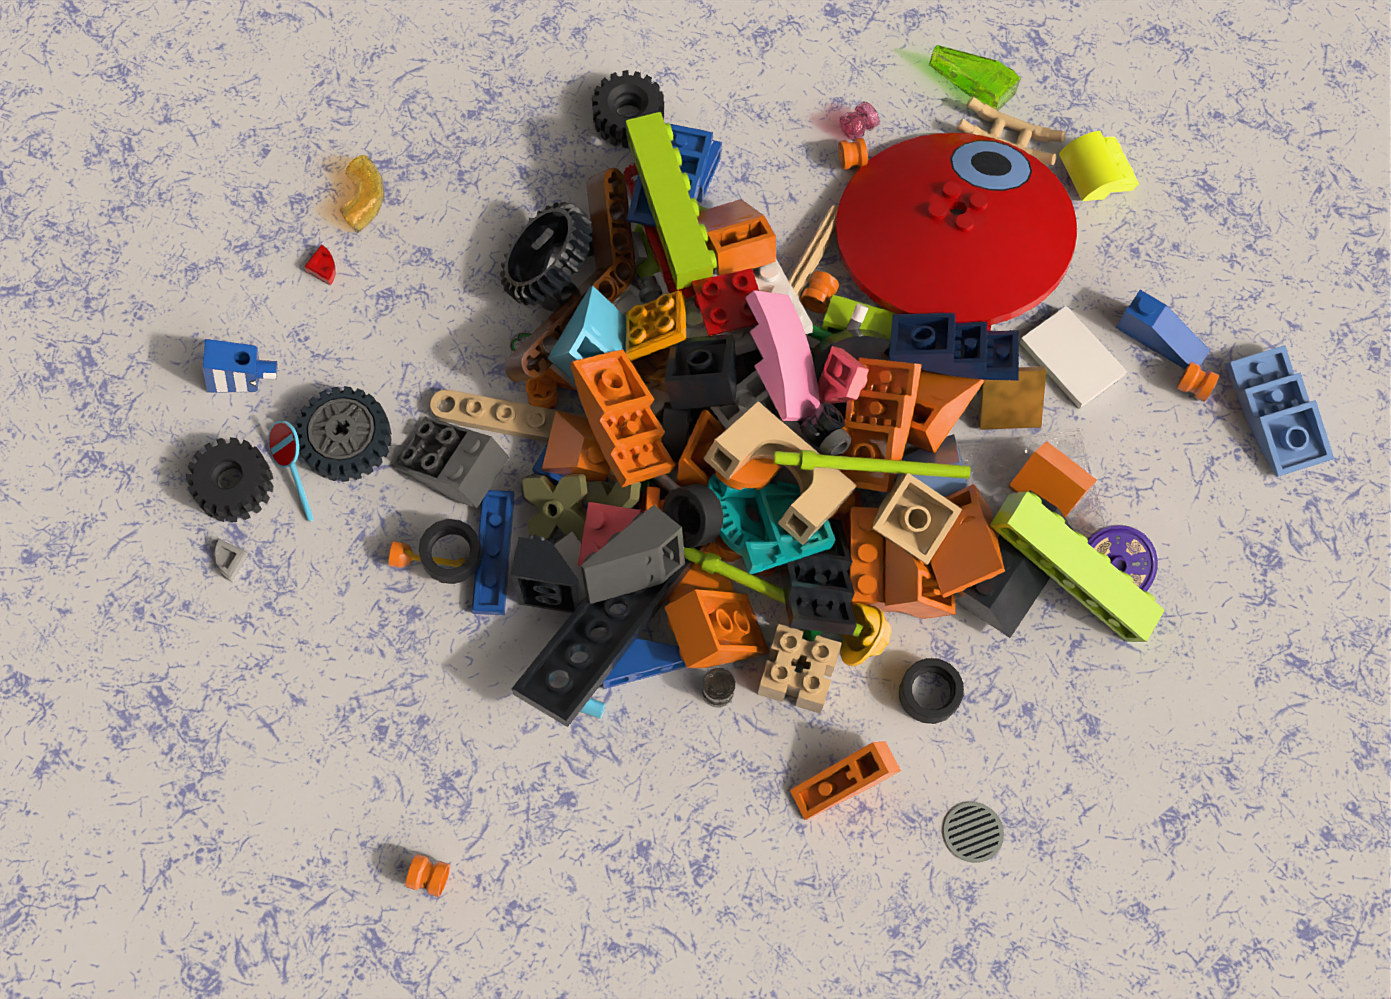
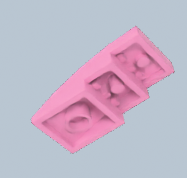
M754 290L745 299L759 324L750 333L764 358L755 365V368L782 421H803L807 416L815 414V410L820 406L812 354L802 323L789 295Z

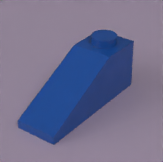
M1141 289L1116 326L1123 333L1183 369H1186L1191 361L1201 365L1210 352V349L1166 304Z
M637 638L603 681L602 685L603 689L687 668V666L680 657L679 646Z

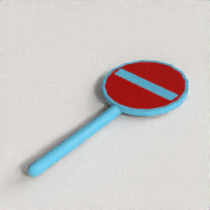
M283 420L275 422L270 428L268 435V447L271 457L278 466L283 468L290 467L306 518L311 522L313 515L295 465L299 455L298 435L289 422Z

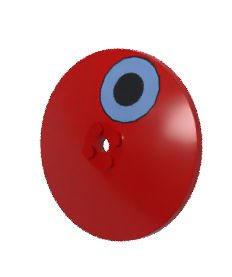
M936 133L902 141L881 151L868 160L867 165L862 166L851 178L840 199L836 218L837 247L844 267L856 285L874 302L894 314L955 313L956 323L987 322V326L1018 317L1044 301L1057 288L1066 275L1074 255L1077 239V220L1072 201L1065 187L1046 165L1036 157L1010 143L969 133ZM953 209H960L965 213L960 215H954L950 211Z

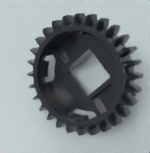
M564 201L561 203L556 202L553 206L547 205L544 212L539 210L535 218H529V223L526 226H521V232L515 235L516 239L514 242L508 244L509 252L504 254L506 261L501 263L503 270L500 272L504 291L519 304L522 303L527 306L530 303L534 306L538 303L544 309L554 312L577 289V286L571 281V275L579 272L586 258L594 256L591 233L593 228L589 226L592 221L588 218V215L576 205ZM547 228H550L553 231L552 236L539 249L535 250L531 245ZM554 251L558 254V256L554 260V262L547 268L552 252Z

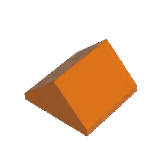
M1047 441L1032 454L1008 487L1015 493L1033 491L1058 507L1066 518L1095 484L1097 479Z

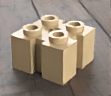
M778 624L769 658L776 660V662L767 660L758 695L783 702L784 696L788 695L797 698L795 706L820 714L831 682L830 679L823 676H832L842 643L816 635L813 643L802 639L804 631ZM800 664L806 669H803L802 673L795 672L796 666L793 665Z

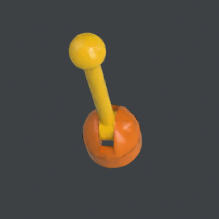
M398 541L392 542L389 566L406 567L413 560L421 561L420 555L414 554L408 544ZM432 557L436 564L459 567L466 562L464 558L452 560Z

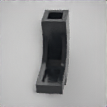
M865 329L845 330L827 337L811 350L817 383L832 346L844 349L857 361H859V358L893 361L889 358L890 347L887 350L890 341L884 334Z

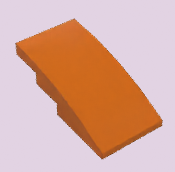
M624 350L572 361L570 367L589 424L621 488L672 472L676 464L660 440L665 431L650 409V405L655 399Z
M859 358V362L869 369L867 382L860 391L857 400L847 401L845 426L842 429L849 434L852 440L848 449L840 456L901 461L916 402L921 364ZM838 469L857 485L856 488L890 492L896 477V473Z

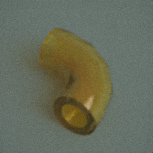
M360 155L348 164L345 175L353 183L355 192L352 199L340 208L345 221L357 233L366 228L379 214L384 200L383 177L367 155Z

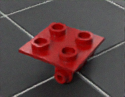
M752 268L692 281L696 295L694 296L695 306L700 308L708 336L759 325L745 299L754 290L759 291Z

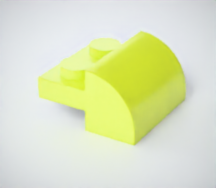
M1094 131L1073 140L1059 152L1082 201L1103 200L1112 192L1133 191L1139 185L1133 169L1129 165L1116 137H1103L1101 131Z

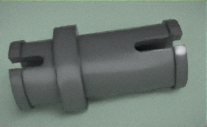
M655 276L643 277L645 284H643L641 279L638 280L637 286L640 289L638 296L644 304L654 301L662 295L661 286L657 285Z

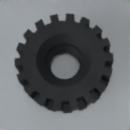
M628 70L622 71V76H618L616 72L610 74V81L604 78L601 80V87L596 86L594 95H592V112L597 133L601 131V138L606 141L610 137V144L616 146L618 142H622V148H628L626 120L661 112L664 120L663 91H660V86L657 82L652 84V77L646 74L643 79L641 78V72L635 71L634 75H629ZM631 105L637 107L640 112L634 116L626 117L620 115L617 110L622 106Z
M230 437V443H226L224 438L216 439L218 445L214 447L210 442L204 445L207 451L203 454L197 451L194 454L197 462H190L188 465V469L192 474H186V481L190 485L187 488L195 502L208 516L212 517L214 515L218 521L224 522L225 517L231 523L238 522L237 516L240 515L244 520L251 517L248 512L253 509L256 513H259L262 510L259 503L261 501L266 504L268 503L270 497L267 491L273 492L274 487L271 482L274 479L273 473L256 446L252 447L250 442L244 439L240 443L237 438ZM229 469L239 470L242 478L236 486L230 489L219 487L218 478L223 472Z

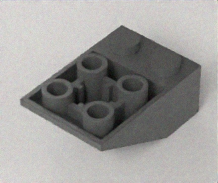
M425 416L392 467L456 502L478 508L510 457L492 436Z
M655 505L646 512L639 513L628 527L622 532L615 533L604 547L598 552H593L587 556L581 565L587 601L590 604L656 586L666 581L685 564L682 527Z

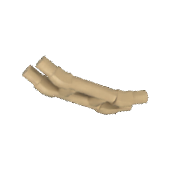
M974 96L968 100L967 107L976 112L983 120L993 122L989 133H987V131L980 129L976 125L973 126L962 118L956 126L958 130L963 133L983 135L1010 143L1036 157L1043 164H1055L1056 154L1026 147L1031 137L1042 142L1053 141L1063 143L1066 136L1065 131L1052 130L1040 125L1035 126L1001 113L988 104L982 103ZM1004 126L1020 132L1015 144L999 138Z

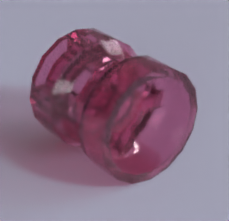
M863 101L855 107L854 112H847L841 116L839 123L844 134L850 140L855 141L856 138L863 137L866 130L871 131L879 126L880 119L875 108L870 103Z

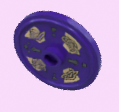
M1109 525L1095 531L1087 538L1088 544L1092 548L1107 555L1111 560L1110 563L1119 571L1130 575L1133 578V583L1141 590L1147 591L1151 587L1157 574L1158 557L1154 545L1144 533L1127 525Z

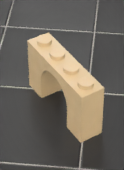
M757 402L715 439L703 459L729 480L747 462L753 459L766 458L774 460L775 451L800 453L801 450H812L816 454L819 453L760 402ZM784 465L797 479L800 487V497L789 507L778 524L802 545L839 509L857 486L838 469L815 467L814 470H801L799 466Z

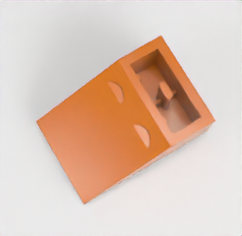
M739 199L699 211V216H697L699 224L704 223L708 234V242H705L707 249H713L715 253L717 268H714L717 276L750 268L753 269L776 262V235L765 216L744 200Z
M921 370L916 402L906 443L935 454L984 380Z
M975 484L945 497L961 508L962 511L930 560L944 598L1005 572L996 530L990 526L993 521L991 509Z
M886 538V556L884 560L886 567L885 606L921 619L955 615V594L945 598L942 596L931 562L925 565Z

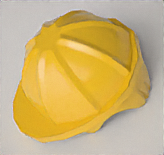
M859 603L851 604L856 623L863 627L858 638L853 635L841 634L843 640L840 655L842 661L848 666L855 667L863 663L868 657L881 654L889 644L891 626L886 620L884 613L876 606H867Z

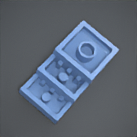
M1286 345L1225 363L1246 421L1275 477L1334 459L1316 400L1309 401L1301 372L1294 374Z

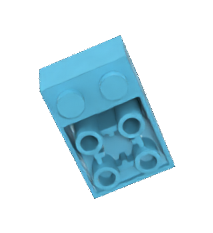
M590 286L548 359L575 382L570 367L572 361L622 349L625 352L626 316L595 287Z

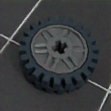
M344 386V391H340L339 387L331 388L332 393L327 394L326 390L319 392L321 398L316 399L313 396L308 400L310 406L304 405L300 410L302 417L297 416V428H295L299 440V452L307 465L323 478L326 475L332 481L340 478L342 482H347L349 477H354L355 480L362 478V473L366 472L369 475L374 472L372 467L374 465L379 467L383 463L382 457H387L389 453L388 446H391L392 441L390 423L383 407L378 401L376 402L371 394L368 393L366 395L364 390L358 388L356 391H353L352 387Z

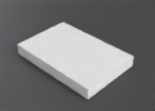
M1067 306L1024 335L1019 342L1041 367H1045L1046 373L1079 409L1122 378L1127 372Z

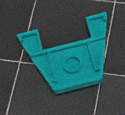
M718 479L723 497H748L756 499L770 542L744 543L741 552L748 574H755L830 549L833 546L835 537L828 520L804 545L778 524L789 507L800 497V487L798 485L777 481L776 485L769 483L760 490L744 487L742 490H737L727 486Z

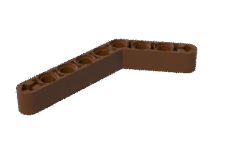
M609 168L591 176L587 181V196L590 220L592 221L591 227L593 228L592 240L596 270L507 358L504 368L507 377L511 381L523 382L537 378L553 364L548 357L590 286L595 287L608 301L613 303L634 281L636 267L631 222H627L629 212L625 177L619 169Z

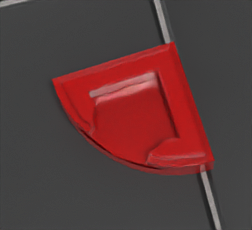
M321 244L304 268L307 273L331 286L336 275V265L330 251Z

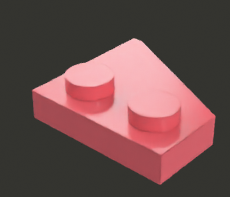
M831 347L819 378L820 405L823 402L836 404L857 400L860 391L866 385L869 369L842 348Z
M588 502L578 566H581L591 553L598 552L604 547L615 533L622 532L628 527L639 513L646 511Z

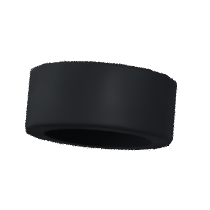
M665 402L662 422L665 434L662 436L661 442L673 461L679 463L687 445L689 409L672 410L671 403Z
M696 483L673 489L666 496L662 512L682 527L683 545L685 548H693L715 541L719 536L720 529L723 527V510L720 500L713 490L706 485ZM688 498L694 502L699 512L700 527L698 533L692 530L687 521L686 503Z
M445 519L435 522L426 529L420 539L418 552L422 565L431 578L441 583L456 584L466 581L476 573L481 564L482 548L478 535L469 524L461 520ZM447 535H459L468 542L470 547L469 557L466 562L452 569L438 566L433 561L431 554L434 543Z
M925 658L915 662L907 669L899 686V699L903 709L913 719L927 724H937L947 720L959 708L964 697V683L959 672L950 663L939 658ZM927 672L942 676L950 687L948 703L936 710L920 706L912 694L914 680L919 675Z

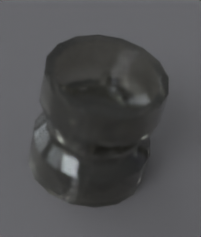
M715 668L705 675L702 685V696L708 705L721 708L727 706L732 701L736 681L728 670Z

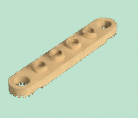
M453 390L438 391L430 401L431 411L439 421L548 442L555 411H559ZM442 400L454 401L455 406L451 411L442 412L438 409V405ZM559 411V412H563V413H567V414H571V415H575V416L587 418V416H585V415H580V414H575V413H569V412Z

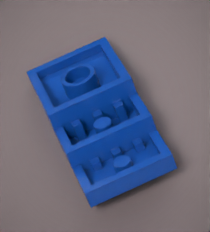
M670 124L673 132L672 146L673 148L678 147L682 159V165L679 166L681 173L686 172L690 181L691 190L688 191L690 199L695 198L697 200L713 141V132ZM638 174L627 222L656 227Z

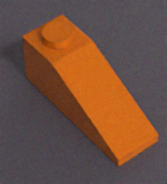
M886 741L872 742L790 789V792L804 820H808L899 773L901 769Z

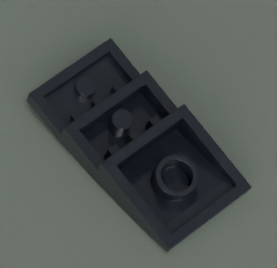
M829 518L828 521L835 537V542L830 549L781 565L789 627L853 635L857 626L851 606L855 592L849 575V569L853 561L841 520Z

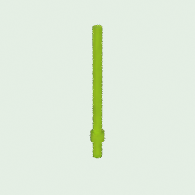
M801 450L800 453L774 452V464L799 466L801 470H814L815 467L896 474L909 473L911 475L969 479L971 473L970 466L821 455L816 454L812 450Z
M684 547V557L701 565L702 570L712 575L716 572L785 604L782 588L721 561V557L714 553L708 552L706 554L695 548ZM856 623L857 626L853 636L858 638L863 626Z

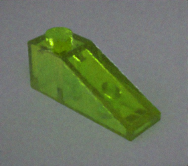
M936 45L933 48L929 66L969 97L974 96L982 103H986L999 111L1016 94L1021 77L1013 69L1006 67L1000 61Z

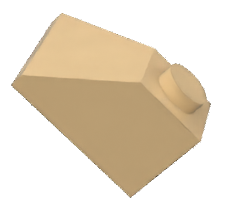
M906 473L897 477L891 491L883 499L872 529L925 565H928L962 509L911 474Z

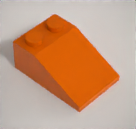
M695 589L665 606L668 615V625L675 634L679 645L680 657L685 662L687 668H708L770 653L747 594Z

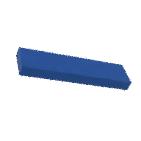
M489 490L481 502L478 538L482 548V560L474 578L473 614L505 615L514 491Z

